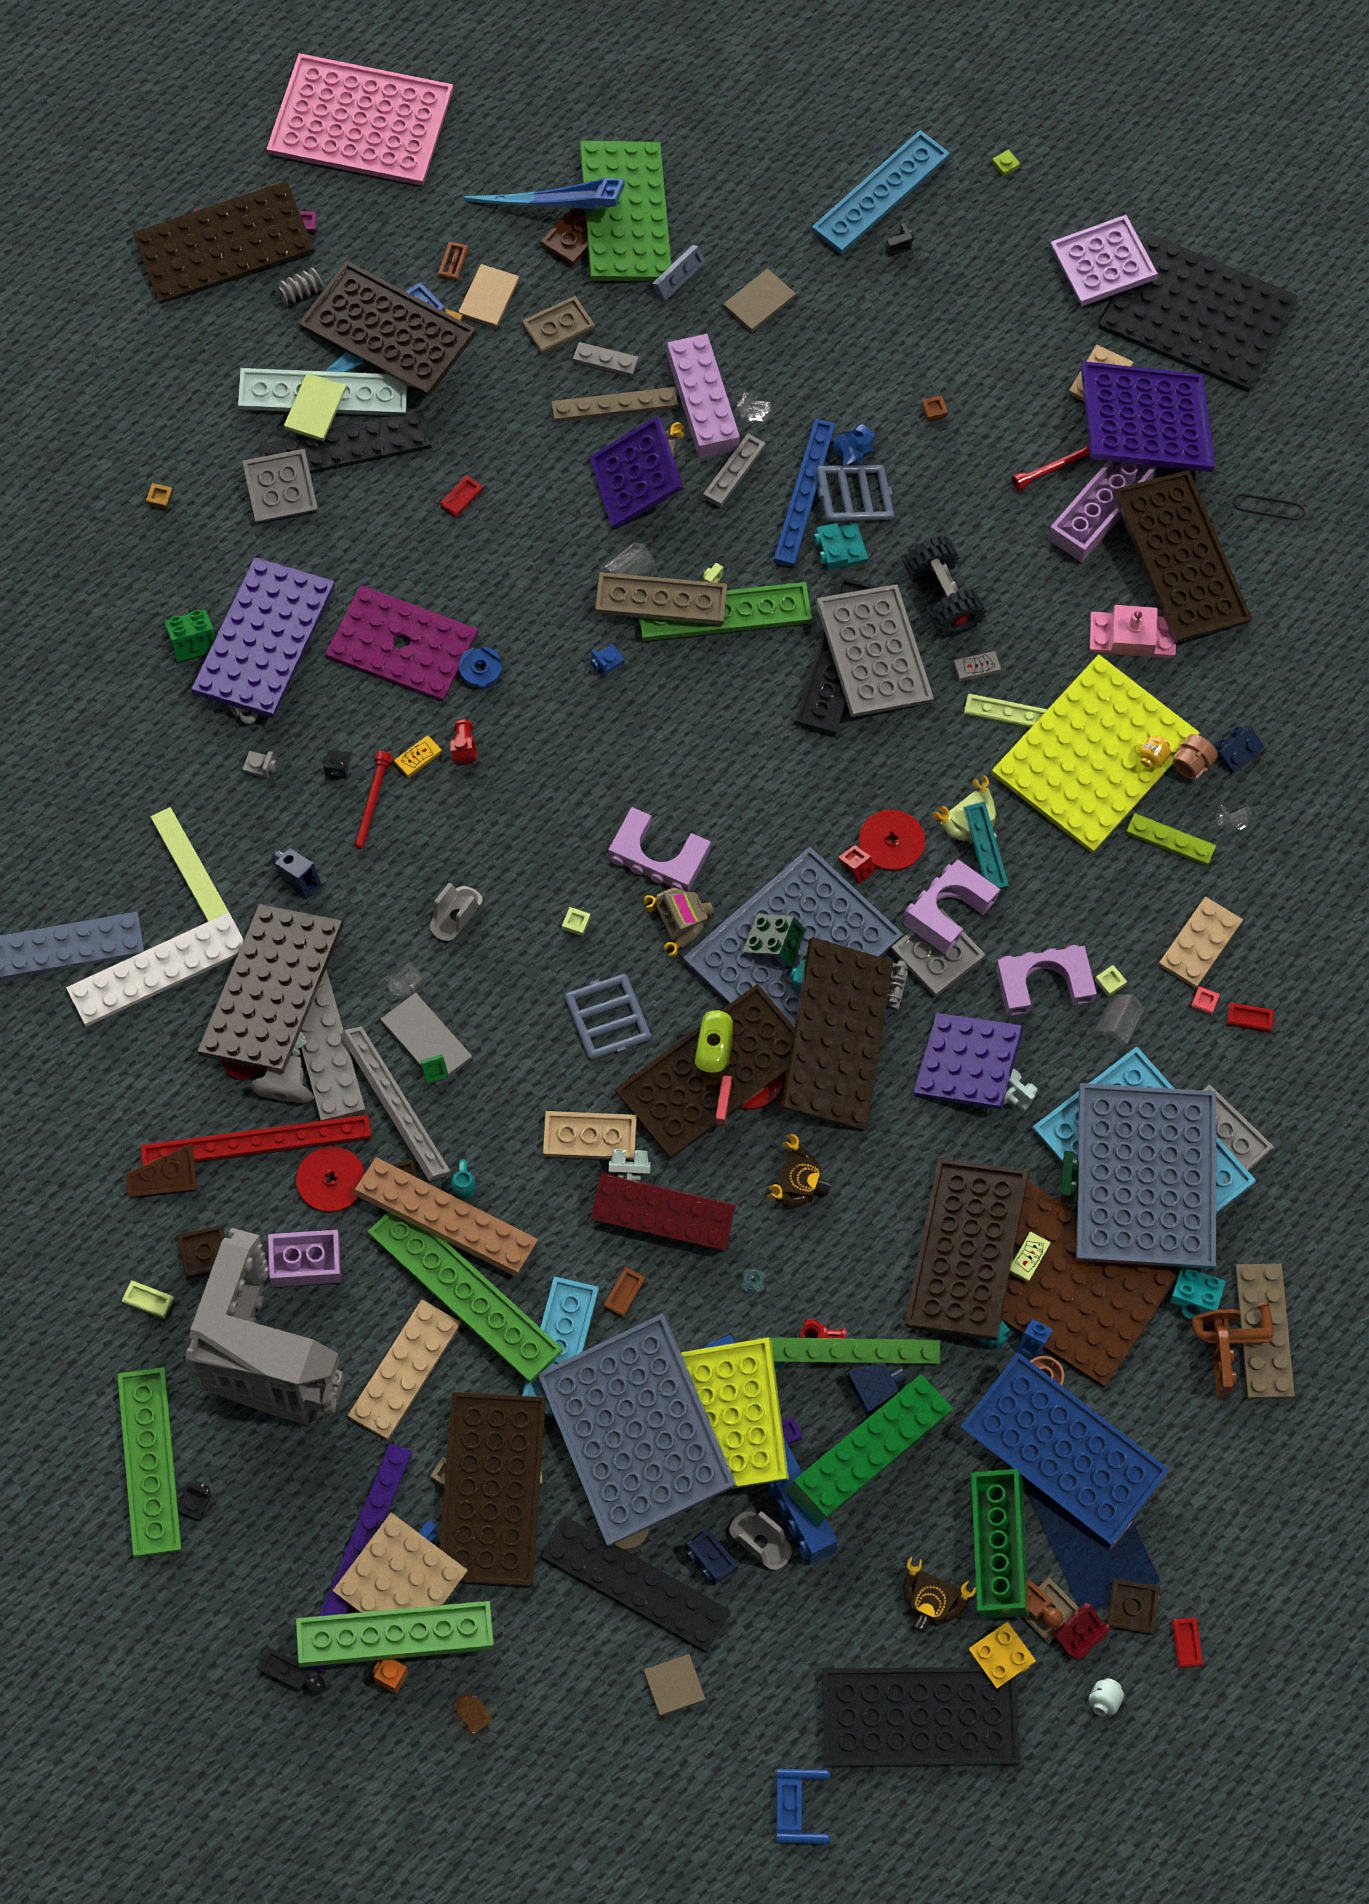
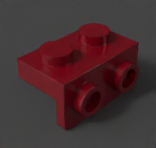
M1085 1603L1056 1629L1052 1635L1067 1656L1079 1660L1087 1656L1090 1649L1097 1643L1103 1641L1112 1628L1102 1622L1091 1604Z

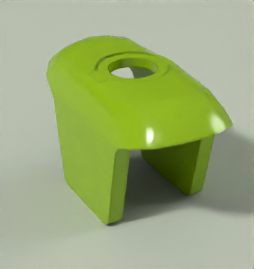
M714 1010L707 1012L703 1016L695 1056V1064L698 1069L715 1073L722 1071L725 1066L729 1065L733 1039V1021L729 1014ZM717 1034L720 1037V1043L716 1046L709 1045L707 1042L708 1036Z

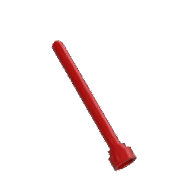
M1087 446L1028 474H1022L1021 472L1015 474L1011 478L1012 483L1017 491H1021L1027 488L1030 481L1090 455V448Z
M377 751L374 759L377 768L355 843L358 849L364 847L384 772L391 766L393 755L385 751Z

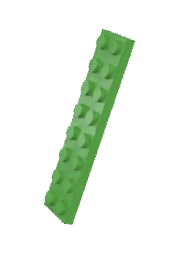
M806 582L727 590L723 625L639 618L642 641L809 624L812 623L807 585Z
M165 1368L118 1373L134 1558L182 1552Z
M490 1601L296 1618L299 1667L494 1649Z

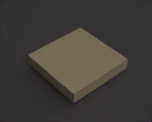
M1050 1577L1038 1587L1053 1600V1604L1049 1608L1058 1609L1062 1613L1063 1621L1061 1625L1079 1609ZM1030 1614L1029 1616H1021L1048 1645L1055 1639L1052 1633L1060 1626L1056 1628L1047 1626L1043 1615L1037 1620Z
M690 1654L644 1669V1674L660 1717L706 1700Z

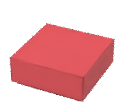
M1199 987L1191 1008L1212 1016L1220 994Z

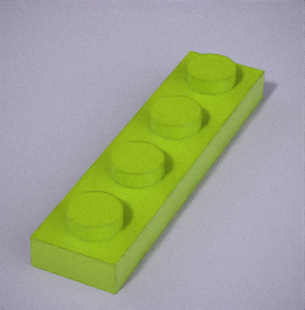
M1134 813L1126 832L1129 836L1205 866H1208L1216 847L1214 844Z

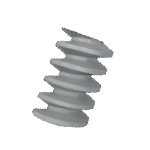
M311 267L308 269V273L302 271L301 276L295 274L293 279L288 277L286 283L282 280L279 281L278 291L283 303L288 307L289 299L295 304L296 296L302 301L303 293L311 297L310 290L318 294V287L320 286L324 290V286L317 271Z

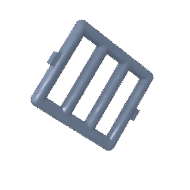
M848 465L817 467L816 471L820 485L818 495L819 499L823 500L825 515L828 521L892 520L894 518L891 501L893 492L892 488L888 487L884 466ZM877 473L885 512L873 511L866 474ZM826 474H837L845 512H833ZM846 474H857L865 512L853 511Z
M621 974L601 982L597 979L591 981L589 986L565 994V1000L589 1059L593 1060L614 1052L620 1054L626 1052L628 1047L651 1039L650 1030L626 974ZM620 984L622 985L625 992L624 996L579 1011L576 999ZM629 1003L633 1015L587 1030L583 1021L584 1018ZM637 1023L641 1034L594 1049L591 1038Z

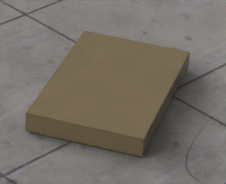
M767 268L723 304V308L752 333L796 298V293Z
M576 296L522 320L523 327L541 354L595 330V324Z

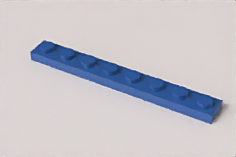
M819 419L814 421L774 556V563L789 567L795 566L819 484L816 470L817 467L824 466L834 433L835 423Z

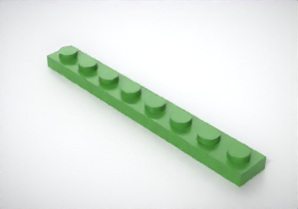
M755 1337V1340L768 1337ZM769 1337L771 1339L774 1362L940 1364V1340Z

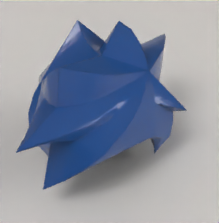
M861 424L855 430L846 431L845 435L838 434L833 441L835 452L843 459V466L848 464L860 465L864 456L875 452L872 446L875 432L871 433L867 426Z

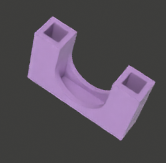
M631 807L609 848V859H611V862L617 866L625 865L635 874L642 875L643 873L656 883L661 884L663 882L670 885L671 888H678L689 892L710 852L711 842L691 833L682 851L676 858L667 862L653 861L645 856L640 847L651 826V815Z
M957 860L953 865H947L940 878L936 877L932 881L930 889L928 891L924 890L919 895L915 905L911 903L904 912L906 918L903 924L946 955L959 941L963 929L944 916L938 909L936 902L947 897L957 898L984 915L995 903L1000 889L963 862Z
M1071 945L1065 949H1048L1043 953L1037 954L1028 952L1018 957L1005 956L997 961L996 971L1007 1017L1029 1013L1031 1002L1026 978L1032 972L1039 969L1054 970L1063 976L1068 986L1072 1006L1095 1001L1097 993L1085 946Z

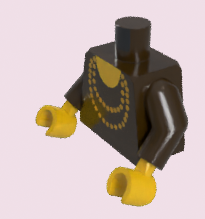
M787 1135L786 1137L790 1139L791 1144L783 1142L782 1146L785 1149L792 1148V1152H788L778 1185L774 1184L768 1187L774 1194H768L767 1199H776L779 1203L793 1208L805 1205L807 1202L812 1203L815 1192L829 1195L832 1182L820 1179L822 1167L819 1166L818 1161L799 1144V1139L796 1135Z
M910 1557L907 1563L909 1570L906 1572L903 1583L904 1600L910 1607L909 1613L917 1616L912 1627L919 1632L925 1633L930 1622L940 1626L942 1622H950L962 1614L970 1600L969 1597L976 1593V1587L973 1589V1592L967 1591L966 1585L969 1581H966L960 1589L921 1571V1559L918 1566H912V1557Z

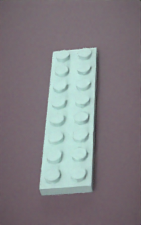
M241 368L238 408L242 410L290 411L306 373L346 385V391L336 413L389 416L406 414L407 385L388 374Z

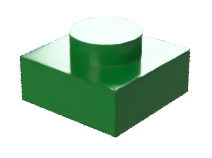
M442 1054L420 1060L427 1084L449 1077Z

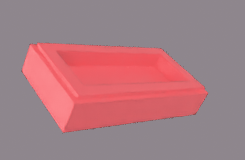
M731 1076L722 1077L716 1113L717 1126L726 1125L732 1088Z

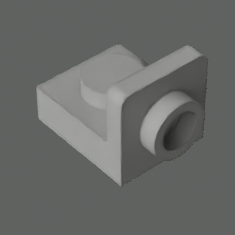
M249 751L242 770L243 773L268 779L270 772H275L277 760L274 759V753L271 751L267 755Z

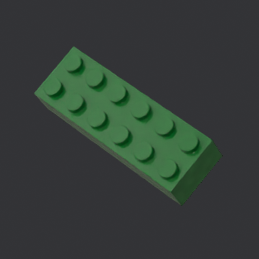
M1019 1469L971 1473L977 1611L981 1619L1029 1616L1023 1478Z

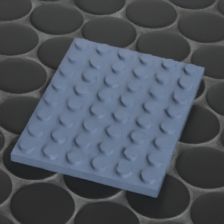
M809 847L683 957V961L728 1005L758 983L790 1023L795 1026L800 992L792 990L793 981L790 980V976L794 967L798 969L800 962L806 959L810 938H818L882 957L894 944L903 938V933ZM757 914L794 916L806 929L792 968H784L774 956L751 955L743 952Z
M1080 1083L1076 1260L1215 1269L1216 1091Z
M662 1313L538 1374L608 1546H612L737 1486L665 1314Z

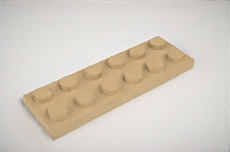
M421 1300L351 1409L348 1418L382 1438L389 1440L460 1328L461 1321Z

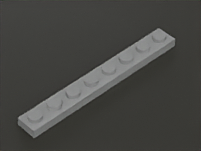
M362 1026L344 1030L341 1034L342 1039L428 1180L446 1177L450 1172L448 1166Z

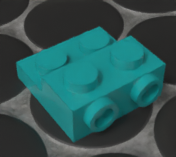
M837 523L817 527L816 534L813 535L816 547L820 546V562L825 564L827 571L868 562V556L857 523L838 527Z

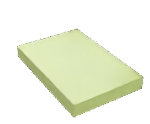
M306 373L284 424V429L324 442L346 391V385Z

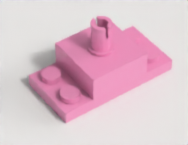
M1114 605L1113 613L1091 612L1089 652L1175 658L1176 643H1174L1164 617L1157 616V608Z

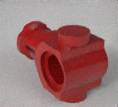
M466 719L458 720L454 724L456 735L450 741V752L455 764L470 765L472 762L477 761L476 744L474 737L471 735L473 723Z
M807 1319L804 1320V1327L800 1338H805V1335L808 1333L814 1334L817 1338H846V1328H842V1330H829L817 1320Z

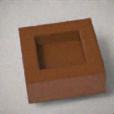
M942 395L922 400L921 405L927 421L948 416Z

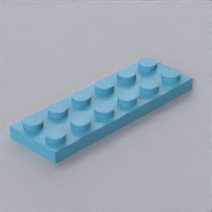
M554 1277L541 1329L563 1348V1353L546 1369L583 1352L599 1287ZM539 1376L531 1384L526 1380L522 1396L546 1397L545 1415L555 1418Z

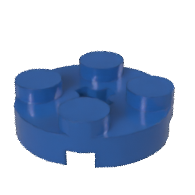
M481 647V649L475 650L472 648L467 650L460 658L459 674L462 680L471 687L480 690L487 689L489 686L494 685L501 676L502 664L500 657L490 648ZM476 665H485V670L483 671H477V668L475 667Z

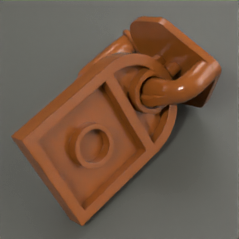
M1269 1302L1257 1306L1261 1313L1262 1328L1229 1329V1327L1236 1325L1241 1317V1312L1234 1309L1213 1310L1192 1317L1193 1331L1196 1337L1212 1344L1217 1400H1226L1229 1394L1232 1393L1233 1386H1236L1235 1371L1232 1372L1231 1363H1234V1351L1230 1349L1229 1344L1269 1343L1273 1339L1272 1315ZM1203 1326L1214 1327L1213 1331H1203Z

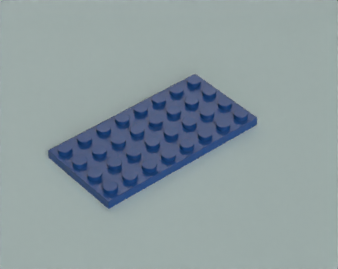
M1019 1352L960 1426L1013 1469H1019L1022 1476L1110 1545L1115 1542L1170 1470Z

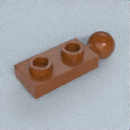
M1028 1579L1029 1614L1036 1620L1043 1615L1045 1624L1051 1628L1060 1626L1063 1621L1062 1613L1058 1609H1050L1049 1607L1053 1604V1600Z

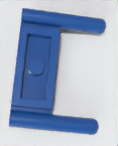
M777 1769V1843H830L831 1837L829 1834L801 1833L802 1779L828 1780L831 1777L829 1770Z

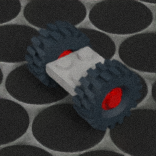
M939 535L937 538L933 536L930 540L925 539L922 540L923 543L915 544V548H910L908 550L909 553H905L902 559L913 583L920 584L922 582L925 584L937 578L946 595L929 612L930 619L940 637L943 636V638L948 636L951 638L956 634H962L964 631L968 632L970 628L978 626L977 623L983 621L982 618L986 616L987 611L975 590L972 589L970 591V589H966L964 592L962 590L959 591L952 580L950 569L956 567L955 564L959 563L958 559L960 558L951 539L948 536L943 537Z

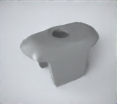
M448 883L434 901L433 918L430 923L432 933L441 940L450 941L454 939L470 921L482 903L480 893L467 886L455 889L453 884ZM459 910L456 915V921L452 920L450 917L451 912Z
M290 1056L284 1074L267 1070L263 1078L253 1080L250 1083L251 1089L261 1097L300 1104L314 1099L311 1091L303 1086V1068L301 1067L300 1057Z
M745 1511L732 1521L729 1528L731 1536L765 1566L777 1570L787 1564L792 1554L791 1545L786 1540L783 1529L762 1511L758 1514ZM758 1535L765 1536L768 1541L766 1547L760 1548L753 1542L754 1538Z

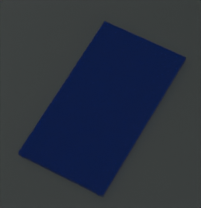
M1022 1476L1023 1484L1079 1608L1085 1603L1091 1604L1093 1608L1108 1603L1113 1578L1148 1585H1157L1160 1582L1132 1519L1115 1542L1110 1545Z

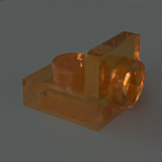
M473 1693L463 1694L456 1700L457 1704L453 1706L455 1712L460 1715L472 1734H475L493 1720L478 1696Z

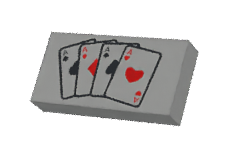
M995 651L957 659L953 663L959 682L1001 672Z

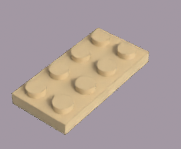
M1205 896L1158 966L1196 989L1239 928L1243 919Z
M546 1111L543 1157L612 1160L614 1149L626 1150L625 1160L634 1161L636 1115Z

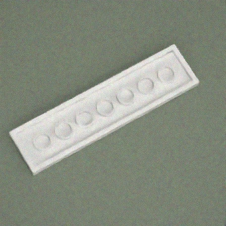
M228 912L66 988L85 1027L237 957L244 940Z

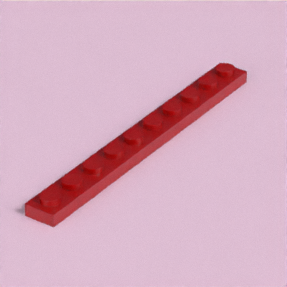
M368 1115L145 1144L141 1145L142 1162L145 1165L193 1143L196 1163L371 1139Z

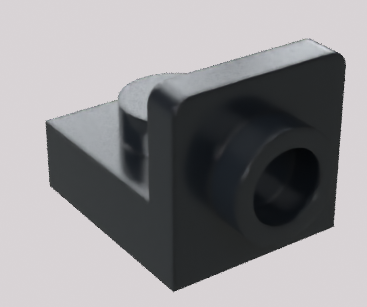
M905 223L900 225L899 236L895 235L887 239L886 252L889 257L909 251L912 248L914 236L912 231L907 229Z
M328 750L327 760L324 764L325 776L333 780L347 778L350 752Z
M188 1481L186 1485L187 1491L180 1503L178 1512L200 1521L211 1498V1493L207 1485L195 1481V1483Z

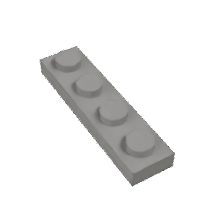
M747 434L703 493V498L721 508L764 450L765 442Z

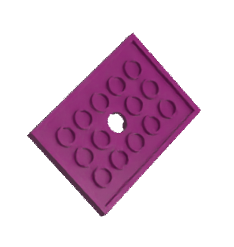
M360 585L325 653V657L444 702L459 672L460 658L471 648L478 629ZM399 636H405L410 640L409 646H404L402 649L396 648L393 642Z

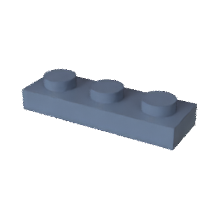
M692 245L653 282L660 299L666 301L705 263L698 246Z

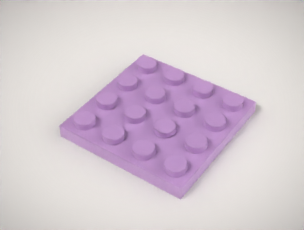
M1127 215L1051 241V248L1081 306L1158 279V273Z

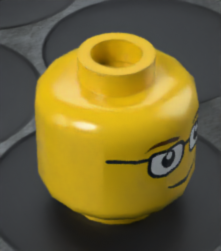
M1161 736L1149 737L1138 751L1141 764L1149 769L1163 766L1171 754L1169 742Z

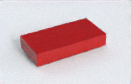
M466 475L442 500L440 507L457 518L483 490V486Z
M1230 1003L1226 1025L1271 1033L1274 1010Z
M1196 1618L1172 1619L1178 1668L1203 1666Z

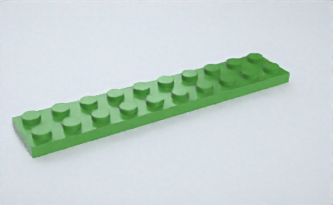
M389 1212L367 1231L370 1237L530 1384L538 1377L540 1372L544 1371L563 1353V1348L443 1239Z

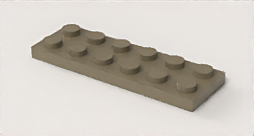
M600 572L595 614L723 625L727 584Z
M1282 1263L1236 1264L1238 1307L1241 1312L1240 1329L1262 1328L1261 1313L1257 1306L1265 1302L1270 1303L1269 1307L1273 1325V1339L1269 1343L1242 1344L1247 1400L1293 1399L1295 1394Z

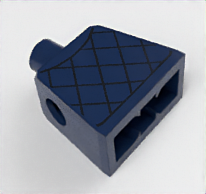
M288 849L284 854L280 851L273 854L271 862L275 864L280 878L306 900L322 885L314 863L292 849Z
M879 1363L848 1372L847 1380L866 1416L870 1417L899 1393L897 1385L906 1381L907 1378L902 1368L889 1372L885 1363Z

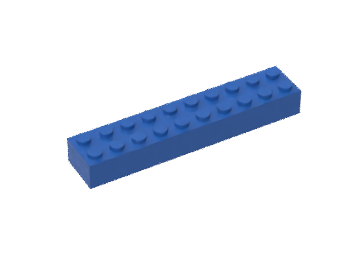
M728 1335L705 1346V1348L733 1344L734 1341L731 1335ZM784 1439L789 1480L770 1482L765 1487L769 1496L776 1498L778 1502L776 1506L777 1511L782 1519L786 1518L789 1524L787 1530L793 1540L797 1539L800 1545L798 1551L803 1561L808 1560L809 1564L812 1565L836 1553L838 1540L827 1520L817 1527L786 1493L788 1487L802 1474V1471Z

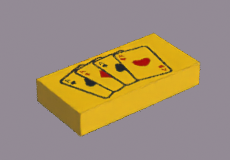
M427 735L396 758L394 764L409 778L439 756L442 750Z

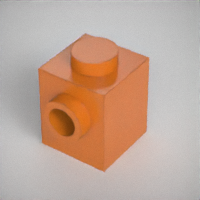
M393 1659L379 1660L373 1670L375 1683L397 1694L408 1675L407 1667Z

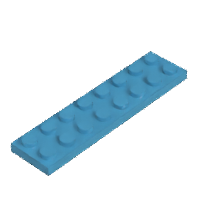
M919 130L812 226V232L842 255L949 159L950 152Z

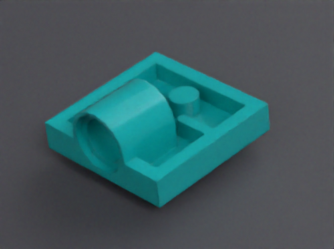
M1181 1267L1170 1302L1182 1306L1183 1315L1189 1319L1202 1313L1217 1310L1226 1281L1194 1269Z

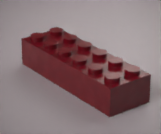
M602 1173L590 1219L726 1250L737 1204Z

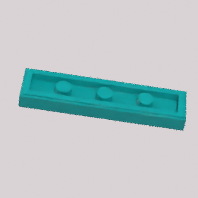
M985 801L963 807L982 877L998 888L1009 886Z

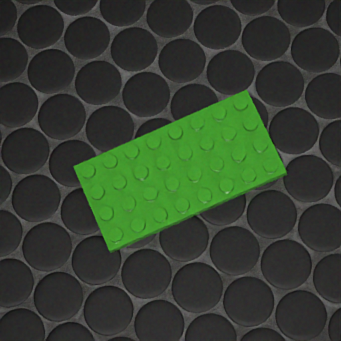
M580 141L583 183L602 178H619L625 181V187L616 206H602L599 209L585 208L590 281H655L671 266L660 142Z

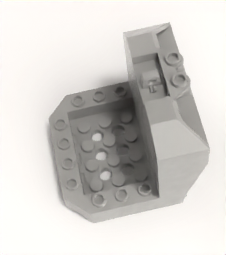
M231 1228L228 1236L232 1238H224L221 1243L190 1330L189 1338H192V1341L187 1349L185 1360L195 1388L206 1390L280 1418L311 1425L325 1413H334L344 1385L343 1372L337 1370L340 1361L338 1353L313 1339L256 1323L254 1315L256 1309L260 1310L262 1307L264 1296L261 1295L264 1281H266L269 1273L265 1252H263V1244H261L259 1235Z

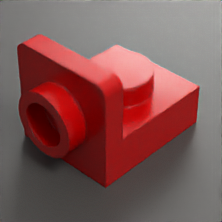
M856 845L838 857L840 863L854 873L856 881L862 883L876 871L871 856Z

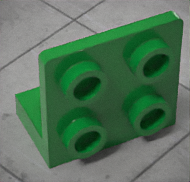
M195 610L190 614L174 616L165 621L177 662L209 653L216 637L206 610Z

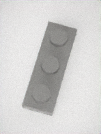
M579 342L573 357V363L633 377L638 357Z

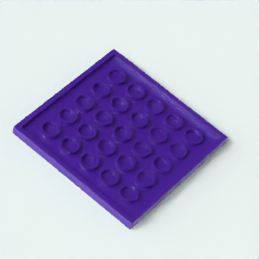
M1082 362L1081 375L1091 459L1205 472L1214 471L1215 462L1202 374Z

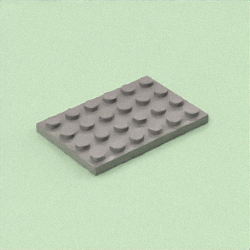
M897 584L817 598L816 605L851 717L932 703L934 698Z

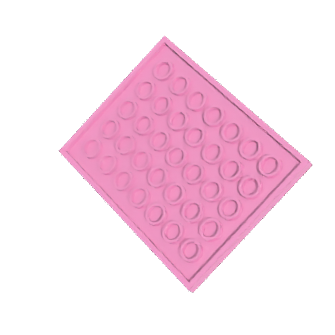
M299 53L266 149L267 154L423 186L454 90L453 84Z

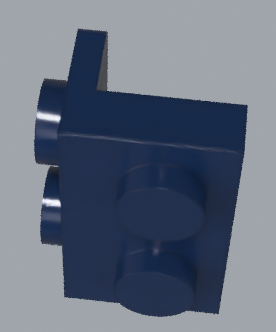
M1238 726L1234 728L1227 739H1222L1215 745L1218 756L1231 773L1239 770L1265 747L1251 726Z
M709 1529L693 1541L689 1540L686 1543L687 1551L685 1553L693 1563L697 1562L702 1568L700 1571L705 1579L709 1582L712 1580L715 1585L738 1568V1564Z

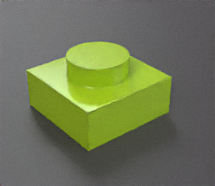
M1009 150L992 158V164L1002 176L1020 168L1019 161Z

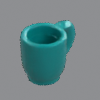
M465 1159L459 1161V1172L453 1176L451 1181L452 1193L459 1199H469L476 1192V1181L474 1176L467 1171L468 1163Z

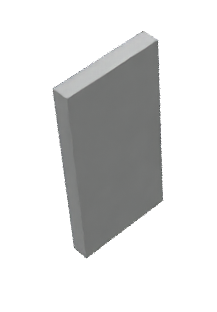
M414 993L381 1018L383 1025L421 1068L420 1060L442 1054L448 1075L451 1076L472 1059V1055L417 993ZM447 1078L435 1081L434 1083L439 1085Z
M1209 1084V1085H1208L1205 1089H1203L1202 1091H1216V1090ZM1216 1091V1136L1249 1171L1271 1152L1274 1146Z

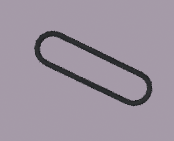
M1247 493L1236 494L1233 498L1234 507L1244 512L1290 520H1299L1305 515L1304 507L1300 503ZM1239 496H1247L1297 505L1301 508L1302 514L1299 517H1290L1240 508L1236 504V499Z

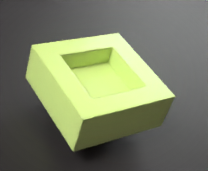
M715 563L712 568H708L703 575L704 582L718 583L723 577V567Z
M569 907L562 924V930L583 936L590 920V914Z
M1114 965L1095 978L1097 984L1108 997L1127 983Z

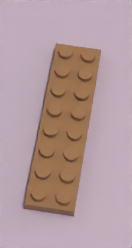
M377 1157L354 1190V1195L515 1277L518 1276L538 1242L537 1238Z

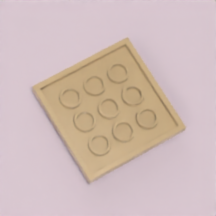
M390 1513L333 1591L360 1612L439 1606L445 1602L468 1570L393 1513Z

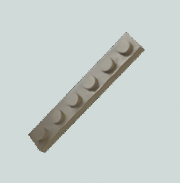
M675 387L552 401L554 422L678 408Z

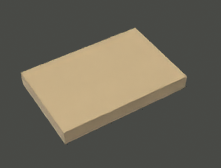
M481 264L458 313L462 314L463 318L497 328L518 284L519 276Z

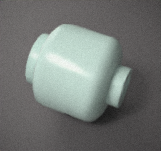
M1112 1679L1100 1680L1094 1685L1089 1696V1704L1097 1715H1114L1118 1711L1124 1699L1121 1685Z

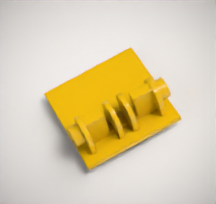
M1008 1621L969 1648V1651L996 1688H999L1020 1672H1025L1030 1668V1665L1036 1662Z

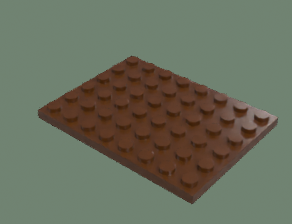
M1028 1181L1013 1261L1030 1232L1051 1243L1029 1283L1010 1273L1002 1321L1021 1335L1024 1334L1032 1319L1051 1328L1053 1331L1043 1349L1105 1388L1176 1282L1178 1276L1159 1265L1076 1260L1077 1212Z

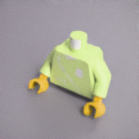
M981 776L982 785L979 784L977 779L973 780L974 787L980 789L979 793L975 790L950 811L944 806L939 807L942 816L938 812L933 813V818L942 821L941 825L951 838L973 843L963 807L985 801L992 827L994 826L996 811L990 790L986 788L989 784L986 776Z

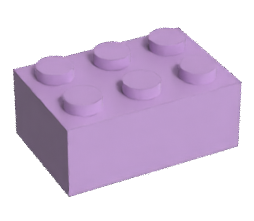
M338 1230L268 1234L269 1276L272 1287L341 1283L340 1238Z

